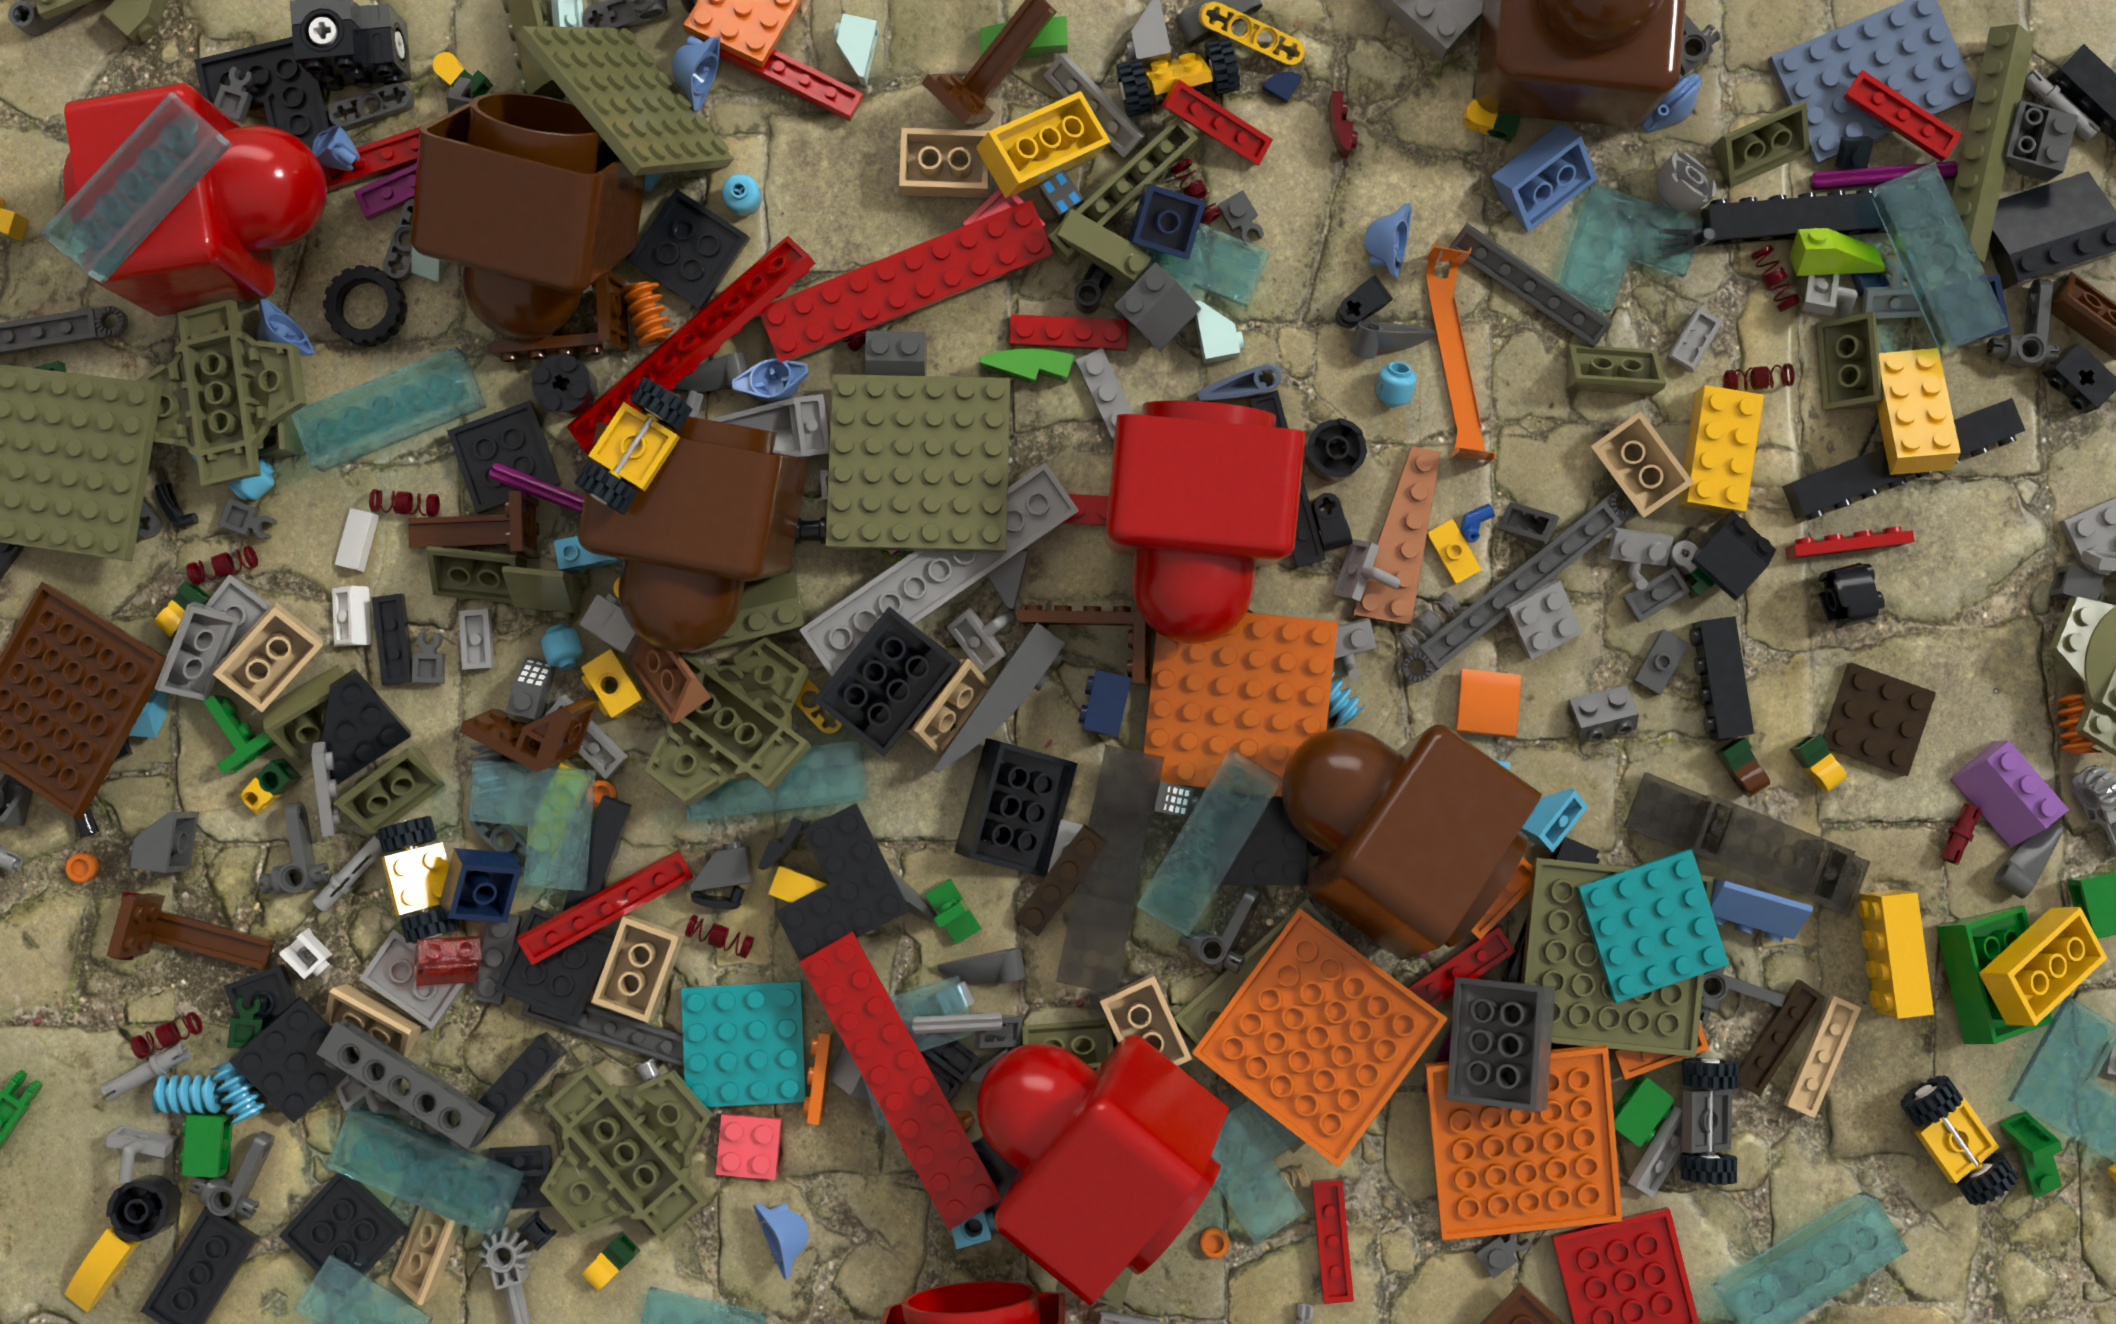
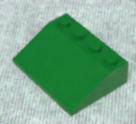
M2025 905L1966 917L1936 926L1964 1044H1997L2053 1022L2051 1013H2049L2036 1026L2006 1025L1979 975L1989 963L2030 927Z

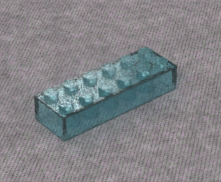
M171 91L41 230L40 234L88 276L104 284L233 144Z
M1935 161L1876 186L1870 194L1871 199L1941 356L2000 333L2009 325Z
M454 347L307 405L291 414L310 466L325 472L487 408L467 354L458 347Z
M863 741L811 746L808 752L772 792L750 778L728 781L691 806L686 805L687 821L869 800Z
M1230 748L1136 906L1189 937L1278 789L1282 778Z
M364 1106L348 1111L326 1168L490 1236L503 1229L524 1176V1172L466 1148L465 1150L458 1149L451 1145L449 1141L386 1115L373 1113Z
M1863 1191L1711 1285L1735 1324H1791L1909 1250L1878 1199Z

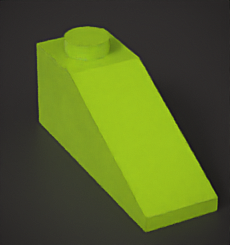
M1829 228L1798 229L1789 254L1796 276L1878 273L1885 270L1877 247Z

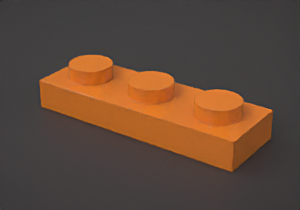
M1522 857L1515 872L1498 898L1470 931L1477 939L1481 940L1530 890L1533 866L1524 857Z
M1700 1022L1696 1054L1709 1050ZM1619 1049L1612 1050L1624 1080L1690 1057Z
M822 1030L819 1032L818 1037H813L811 1055H816L814 1067H809L807 1085H812L810 1097H805L803 1115H808L807 1124L819 1125L823 1119L834 1031Z

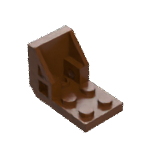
M587 696L530 724L517 722L509 718L508 714L502 710L491 709L463 721L459 732L538 772L579 753L598 701Z

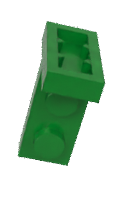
M212 695L203 701L236 749L235 752L217 763L223 774L237 773L277 745L265 731L253 738L254 732L245 721L240 720L236 714L238 711L237 706L229 697Z
M951 878L925 894L937 913L934 917L939 928L945 926L956 945L982 929Z
M2026 1111L1999 1122L2001 1133L2015 1144L2028 1193L2037 1198L2062 1187L2054 1159V1154L2063 1151L2060 1140Z

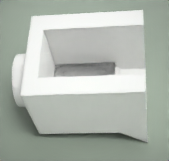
M308 928L301 932L290 946L279 953L303 979L312 974L316 977L319 976L330 965L326 960L333 955Z

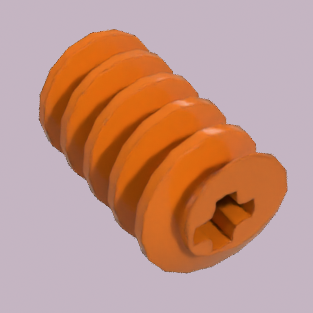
M644 281L622 288V291L627 293L624 296L625 302L631 304L628 307V313L635 315L631 318V323L634 326H638L634 333L635 336L640 337L638 341L639 347L660 344L666 340V335L673 331L672 328L662 326V324L669 321V317L659 316V313L666 309L665 305H656V302L663 298L662 294H653L652 292L659 287V283Z
M2083 693L2066 694V696L2057 699V703L2067 706V708L2059 710L2058 715L2068 718L2060 722L2059 727L2069 730L2060 735V739L2069 741V744L2061 746V751L2070 754L2101 753L2102 751L2092 748V746L2096 745L2095 743L2075 732L2085 707L2081 696Z

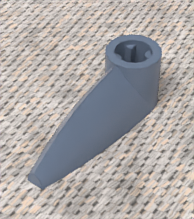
M1265 363L1231 375L1198 391L1199 400L1230 399L1271 391L1281 383L1283 373L1277 364ZM1264 369H1268L1269 373H1275L1276 378L1272 380L1273 384L1269 385L1266 380L1262 381L1261 375L1265 374Z

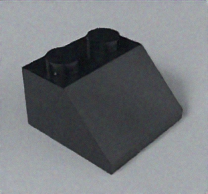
M1732 510L1707 530L1691 562L1736 601L1768 567L1777 549L1771 545L1768 539L1757 533L1744 518H1741Z

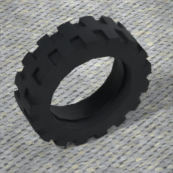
M357 265L355 269L346 268L342 271L343 274L340 276L336 275L331 280L333 283L330 287L327 286L324 293L327 296L326 300H323V308L326 309L324 314L326 321L331 324L330 327L335 333L353 344L359 346L366 345L368 347L376 346V343H386L391 335H397L399 326H403L406 319L404 312H407V304L404 302L406 296L404 291L400 289L397 281L376 267H365L363 265ZM360 284H377L387 295L388 307L385 316L377 325L369 329L353 328L344 318L343 304L345 297L351 289Z

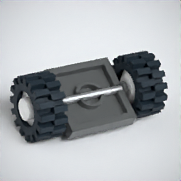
M1713 1058L1682 1059V1084L1703 1088L1683 1090L1681 1179L1685 1181L1700 1182V1184L1709 1183L1712 1185L1737 1183V1157L1731 1154L1715 1153V1151L1731 1149L1732 1089L1738 1088L1739 1063L1736 1061Z

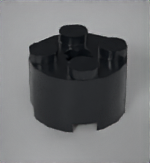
M568 354L549 356L540 362L532 372L531 384L535 398L540 405L557 416L565 418L578 417L591 406L595 400L596 393H598L597 380L592 371L584 363ZM567 381L568 383H570L566 385L568 388L567 390L562 391L560 389L564 382Z
M1343 418L1320 423L1308 437L1304 448L1305 462L1310 471L1318 478L1329 482H1339L1351 477L1363 464L1367 454L1366 441L1362 430L1355 423ZM1335 444L1341 448L1339 452L1342 455H1332L1329 447L1333 448Z
M1856 563L1820 574L1819 582H1824L1825 592L1819 593L1822 608L1829 621L1835 619L1837 622L1835 625L1836 629L1874 620L1878 616L1879 609L1885 607L1884 596L1876 589L1874 583L1875 572L1869 563L1864 565Z
M145 1175L125 1183L113 1192L108 1200L106 1215L107 1217L110 1216L111 1224L116 1229L114 1230L116 1235L127 1241H143L164 1232L175 1223L180 1214L182 1193L178 1186L163 1176Z

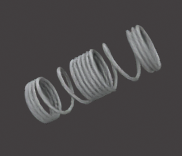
M1447 592L1442 593L1439 596V601L1432 603V610L1425 609L1414 619L1415 628L1406 627L1405 631L1399 633V639L1405 647L1411 651H1416L1419 648L1416 639L1406 632L1408 628L1417 631L1423 640H1427L1426 636L1417 629L1416 621L1421 629L1429 635H1433L1441 627L1440 622L1445 623V620L1435 612V603L1441 604L1451 615L1460 610L1458 601Z

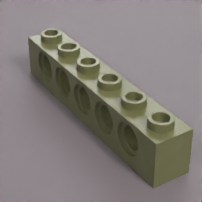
M1177 117L1075 211L1109 229L1140 200L1144 184L1156 186L1171 172L1173 166L1183 161L1196 149L1198 137ZM1057 227L1048 235V240L1051 248L1069 265L1081 253L1055 235Z

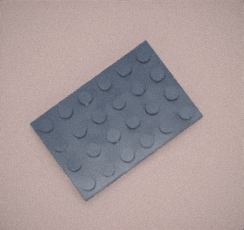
M1905 0L1777 53L1768 59L1788 107L1803 100L1807 103L1809 155L1814 165L1836 157L1842 137L1869 136L1877 140L1895 132L1842 98L1861 70H1864L1933 116L1973 100L1976 92V87L1936 0Z

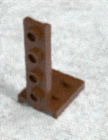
M1025 0L963 80L954 73L928 74L921 84L963 124L988 122L995 113L985 102L1057 11L1046 0Z
M608 271L592 284V291L597 302V309H594L593 318L595 325L598 327V332L549 336L529 340L493 341L489 346V353L500 358L501 362L519 361L518 357L528 356L531 360H544L547 358V355L568 354L574 357L575 352H585L586 355H602L603 350L629 351L627 303L624 300V296L627 293L622 291V288L626 286V282Z
M509 491V499L505 501L506 515L408 518L409 548L507 545L512 553L527 559H540V553L537 552L539 523H536V506H539V500L522 491Z
M1025 605V610H1017L1016 617L1018 621L1024 624H1035L1037 622L1042 625L1133 626V630H1128V648L1133 650V660L1127 661V677H1131L1132 683L1137 686H1149L1151 627L1145 622L1139 611L1131 612V607L1113 606V612L1101 611V606H1083V611H1072V606L1055 605L1054 611L1042 610V605Z
M146 893L123 896L106 955L120 959L147 954L150 952L152 941L265 970L268 967L275 940L163 911L161 909L165 895Z

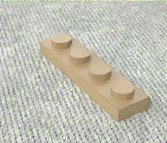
M1829 995L1783 1105L1810 1117H1816L1861 1011V1007L1834 995Z

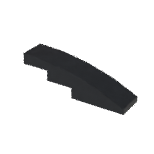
M606 795L602 797L583 846L563 911L601 892L606 887L613 860L617 857L632 805Z

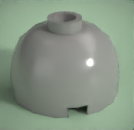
M1674 153L1660 168L1656 178L1660 202L1668 209L1673 208L1681 212H1691L1706 205L1717 193L1716 183L1713 179L1708 182L1704 176L1708 172L1707 169L1698 160L1686 153H1682L1679 157L1677 153Z

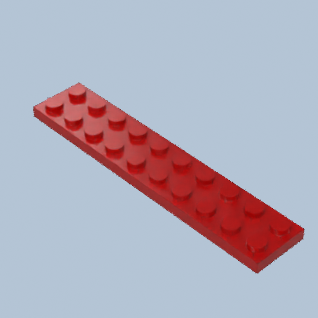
M1031 199L770 303L763 309L760 316L779 363L786 360L792 361L1053 257L1054 252Z
M789 236L785 237L567 426L587 455L592 451L596 423L609 424L623 402L641 412L629 398L643 377L654 381L656 384H660L666 390L672 391L681 379L686 375L692 374L703 360L708 356L714 355L725 341L737 335L747 322L753 317L759 316L769 303L775 298L781 297L797 279L804 277L810 268L816 264L813 259Z
M850 932L799 962L948 1229H953L1002 1200L1003 1198L854 932Z

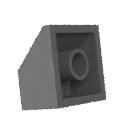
M1156 262L1114 305L1118 313L1159 352L1201 310L1200 306Z
M866 331V375L926 376L927 337L925 332Z
M169 812L136 836L134 843H132L129 849L130 868L162 873L190 871L199 812Z

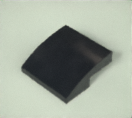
M802 816L793 817L783 840L778 838L769 840L758 868L766 870L781 862L799 843L804 835L802 830L809 826L811 820Z
M927 1033L917 1045L949 1102L981 1061V1058L948 1033Z
M550 1145L489 1148V1179H492L491 1209L553 1206L540 1191L552 1169Z

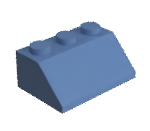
M1562 124L1557 125L1491 176L1499 198L1527 232L1533 230L1597 180L1582 136Z
M1713 879L1711 910L1716 924L1724 926L1725 921L1736 923V930L1750 934L1754 933V929L1765 932L1764 938L1782 942L1783 937L1795 939L1813 910L1811 905L1728 881Z

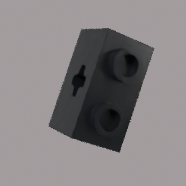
M2080 343L2065 348L2060 353L2057 362L2050 364L2042 372L2052 388L2061 391L2070 399L2069 402L2075 409L2084 413L2099 409L2116 391V376Z

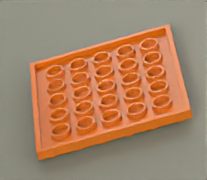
M1246 612L1243 619L1234 629L1226 635L1206 643H1179L1165 638L1156 632L1141 780L1151 782L1162 781L1177 785L1282 797V777L1291 755L1309 737L1327 730L1338 622Z
M1299 908L1196 1046L1192 1054L1339 1168L1447 1022L1448 1018Z
M1606 1044L1551 1050L1547 1110L1539 1112L1446 1100L1449 1061L1424 1063L1439 1228L1442 1241L1622 1222L1609 1051Z

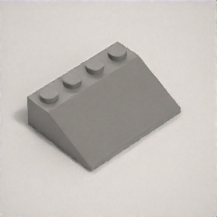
M1373 0L1441 61L1482 16L1483 0Z

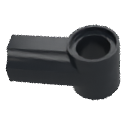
M1094 263L1091 264L1074 292L1075 307L1084 314H1091L1099 308L1100 301L1114 278ZM1085 292H1089L1095 296V299L1091 302H1084L1080 299V296Z

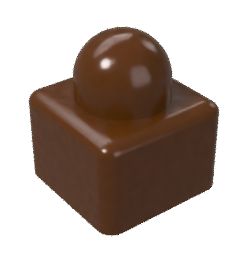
M1483 0L1475 98L1484 110L1491 113L1626 127L1640 125L1675 87L1680 78L1686 0Z
M490 93L480 95L471 102L420 128L411 244L417 252L424 256L462 265L461 284L465 300L473 314L490 330L514 339L529 340L545 337L560 329L570 320L579 306L584 290L636 248L646 175L634 176L572 102L524 93Z
M688 416L679 431L658 422L677 434L680 439L645 492L627 480L620 479L638 493L624 515L602 504L585 492L578 541L585 550L593 554L623 559L619 580L620 606L630 627L647 643L659 649L672 652L696 651L713 644L731 628L736 620L741 607L745 581L779 576L790 568L809 459L773 453L777 432ZM596 423L592 449L609 424ZM590 459V462L598 465L599 467L607 470L608 472L610 471L609 469L600 465L596 461Z
M1445 725L1431 726L1397 751L1374 735L1358 729L1333 728L1319 732L1305 740L1291 755L1283 773L1281 786L1283 805L1293 826L1307 840L1324 851L1307 878L1306 886L1308 893L1400 960L1439 949L1443 944L1447 947H1452L1475 927L1498 898L1519 865L1528 845V836L1520 830L1542 796V793Z

